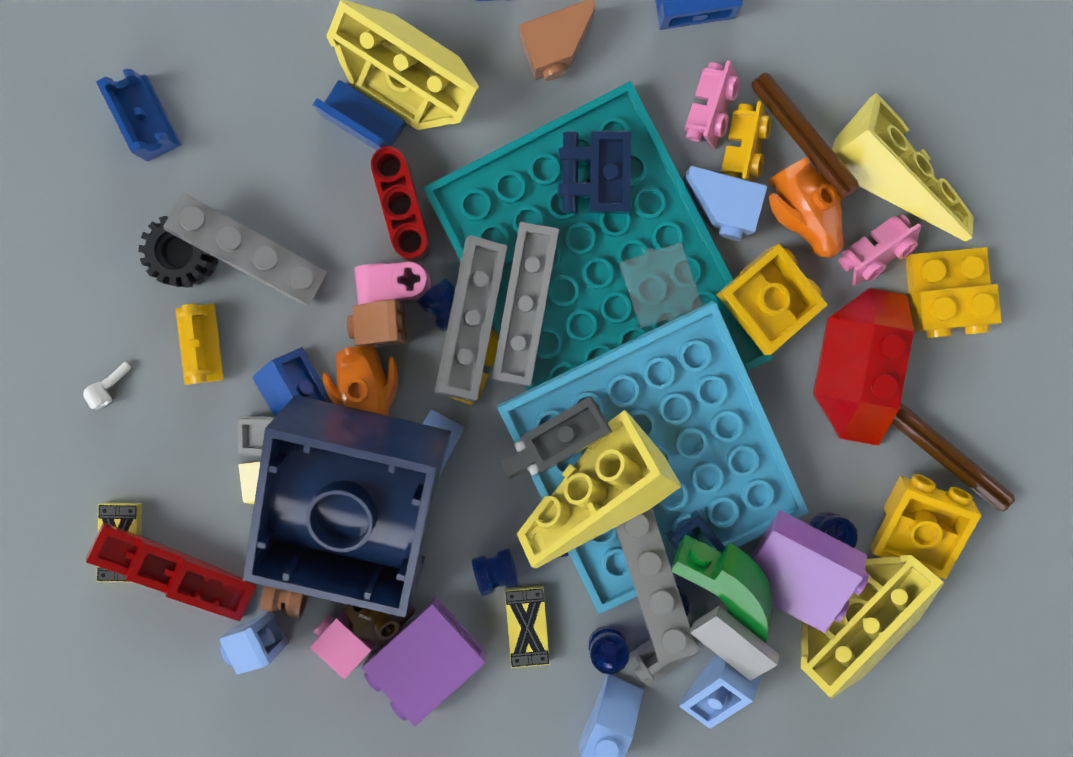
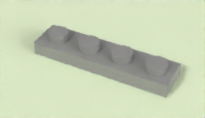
M184 192L163 226L167 232L306 307L309 306L327 273L326 270Z
M524 222L519 224L492 379L531 386L559 233L557 228Z
M471 235L465 240L434 393L468 401H477L507 245Z
M651 508L615 527L658 663L661 666L697 654L698 650L693 635L690 633L691 628Z

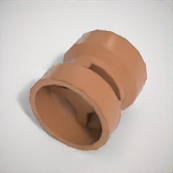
M265 585L260 609L271 613L277 610H285L289 617L300 619L305 611L309 595Z

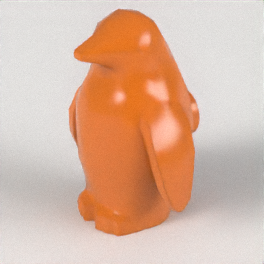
M805 157L768 180L769 184L775 187L776 194L772 193L769 196L770 207L778 222L811 244L812 254H817L819 257L832 258L844 247L841 197L823 175L815 169L809 158Z
M374 345L347 347L337 352V387L327 372L323 374V382L330 400L334 404L388 416L399 385V371L395 358L390 357L388 375H386Z

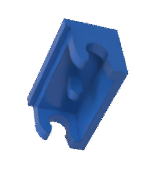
M124 69L123 73L126 78L123 80L113 81L112 78L104 77L96 81L131 153L148 162L182 145L148 76L145 74L141 76L133 69Z

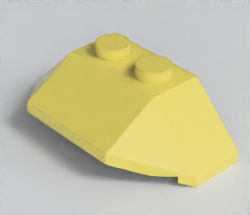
M340 0L326 37L331 47L334 46L339 63L352 88L405 120L408 125L416 130L457 124L463 121L479 86L458 55L395 14L348 0Z
M901 555L900 557L866 559L865 572L869 573L866 586L859 595L855 593L851 595L848 600L850 602L844 618L839 623L834 620L825 633L802 621L801 669L831 699L863 678L921 619L944 585L941 579L914 556Z

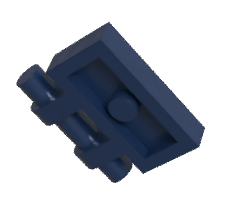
M591 131L590 147H579L578 132H564L563 147L559 148V162L563 163L562 183L558 184V197L562 198V213H578V198L583 197L589 198V213L629 214L631 132ZM590 162V183H578V163Z

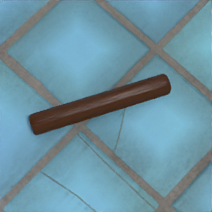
M762 73L752 82L754 92L828 183L835 188L838 195L844 199L853 194L859 188L858 180L769 73Z
M903 403L900 404V409L892 422L896 428L996 510L1005 511L1015 500L1014 494Z

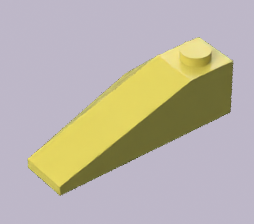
M875 93L835 138L832 150L858 180L860 187L965 242L968 241L973 235L974 216L946 179L940 178L937 180L935 178L934 170L929 162L931 159L924 148L919 152L915 151L903 135L909 131V128L894 110Z

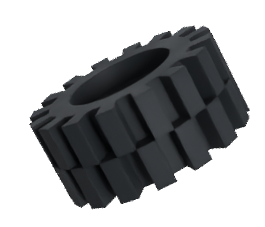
M167 216L159 217V224L152 221L148 225L152 231L149 234L143 232L141 236L142 239L146 240L145 246L139 245L138 252L145 255L144 258H140L143 266L149 268L146 272L151 277L157 278L156 281L179 288L193 287L192 284L194 283L199 285L203 283L205 275H212L214 271L210 267L212 263L217 265L218 259L193 245V254L190 261L183 266H173L166 257V248L169 242L177 238V236L164 230L163 226L168 219Z

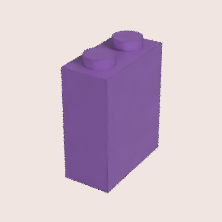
M778 510L750 556L765 573L771 585L773 606L823 633L828 630L834 620L839 623L844 618L849 607V598L853 593L859 595L869 578V573L865 572L866 554L781 510Z
M435 596L404 624L385 646L381 645L367 658L362 669L365 671L364 677L368 684L377 692L382 690L391 700L390 705L394 713L404 721L408 719L415 727L486 663L487 652Z

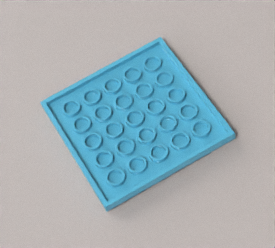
M711 301L497 405V409L514 443L520 441V437L590 396H592L607 423L622 411H627L663 453L682 486L652 507L671 568L677 550L665 534L670 530H676L679 527L677 524L684 520L686 522L691 518L690 514L695 510L724 547L728 543L740 547L764 535L778 510L795 518L809 513L716 302ZM587 448L546 472H540L533 477L531 476L542 500L545 496L553 494L565 478L562 473L569 464L574 466ZM699 526L692 530L700 542L716 549ZM615 528L568 552L599 615L637 597ZM673 573L674 578H676V577L679 576V575Z

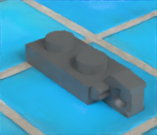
M592 396L521 436V440L514 444L518 453L502 461L500 465L509 479L526 470L533 477L540 472H546L612 433V430Z

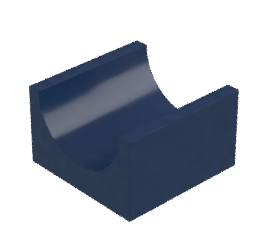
M295 395L265 428L243 580L406 617L423 569L425 556H422L427 523L440 470L449 445L451 431Z

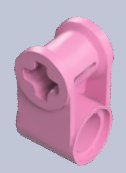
M415 262L367 264L354 267L358 305L393 299L398 302L419 300L427 296L432 288L430 274ZM412 272L421 278L420 282L414 284V290L404 285V280H409L411 277L410 273Z

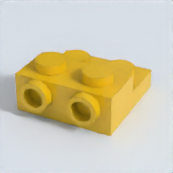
M780 243L767 248L739 272L740 275L716 294L765 356L774 353L828 305L821 297L822 292L819 286L813 280L806 278L797 266L796 257L788 249L783 248Z
M987 247L918 253L905 257L909 304L914 332L926 331L927 338L952 336L951 328L965 327V334L990 332V324L1002 323L998 284L991 285Z
M913 474L911 479L900 475L883 507L886 516L870 545L872 554L879 557L912 555L937 577L946 580L982 515L975 505L973 497L960 488L950 487L947 492L935 488L936 484L923 475Z

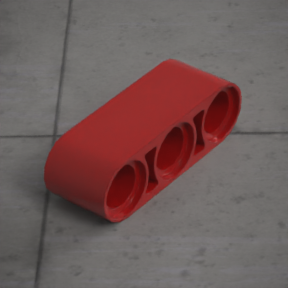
M391 146L382 147L372 156L371 171L391 243L395 252L405 261L420 262L429 255L431 241L411 169L404 155L397 148ZM387 161H399L401 167L396 175L390 177L382 175V167ZM399 197H407L411 200L410 209L402 215L394 214L392 212L393 202ZM410 234H417L421 236L422 243L420 248L413 253L404 252L402 248L403 239Z

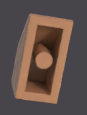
M585 0L519 24V39L535 81L541 78H545V81L555 80L567 73L566 69L571 68L593 21L596 6L594 0Z
M393 299L352 306L353 315H348L347 330L349 338H355L356 346L407 343L405 305Z

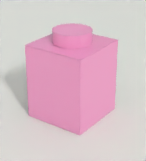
M342 610L335 619L329 614L313 631L318 638L310 646V649L345 680L369 654L376 642L370 639L367 642L359 639L351 631L349 626L352 622L345 611Z

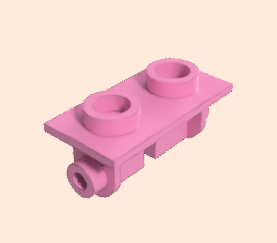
M727 60L725 68L721 64L710 62L708 68L703 69L695 96L697 99L708 100L707 105L692 103L684 128L687 131L686 138L688 140L700 142L701 138L704 137L712 149H716L719 137H724L727 131L729 104L731 100L737 98L740 89V77H738L731 61Z
M900 215L899 217L892 216L889 220L871 231V236L876 240L877 245L874 246L864 236L845 249L838 262L845 271L848 272L850 269L854 271L852 285L855 287L865 279L868 282L874 280L885 270L886 264L896 257L903 259L912 253L918 246L917 241L921 225L918 223L910 228L911 223L905 215Z

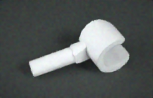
M126 361L102 382L94 383L84 390L83 396L91 409L99 410L113 401L107 390L113 387L132 368Z

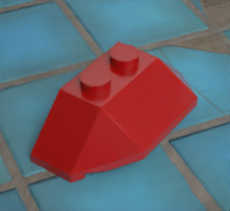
M868 288L826 320L813 396L833 426L839 439L879 446L900 409L914 335L907 295Z

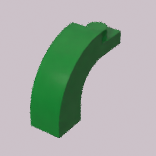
M685 534L679 543L671 572L715 594L724 602L728 609L727 612L766 643L773 610V592L765 573L750 556L728 543L723 552H720Z

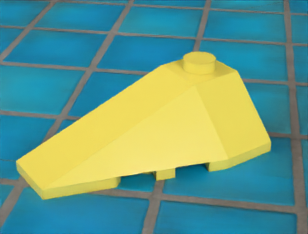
M622 411L608 422L612 430L611 434L590 445L574 466L568 465L562 473L565 477L551 496L543 498L517 532L519 541L532 568L536 569L650 510L682 487L663 453L627 411Z

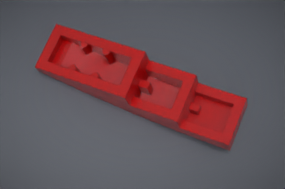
M104 522L86 557V563L124 575L128 581L164 592L167 598L239 622L256 588V584L244 581L243 578L219 567Z

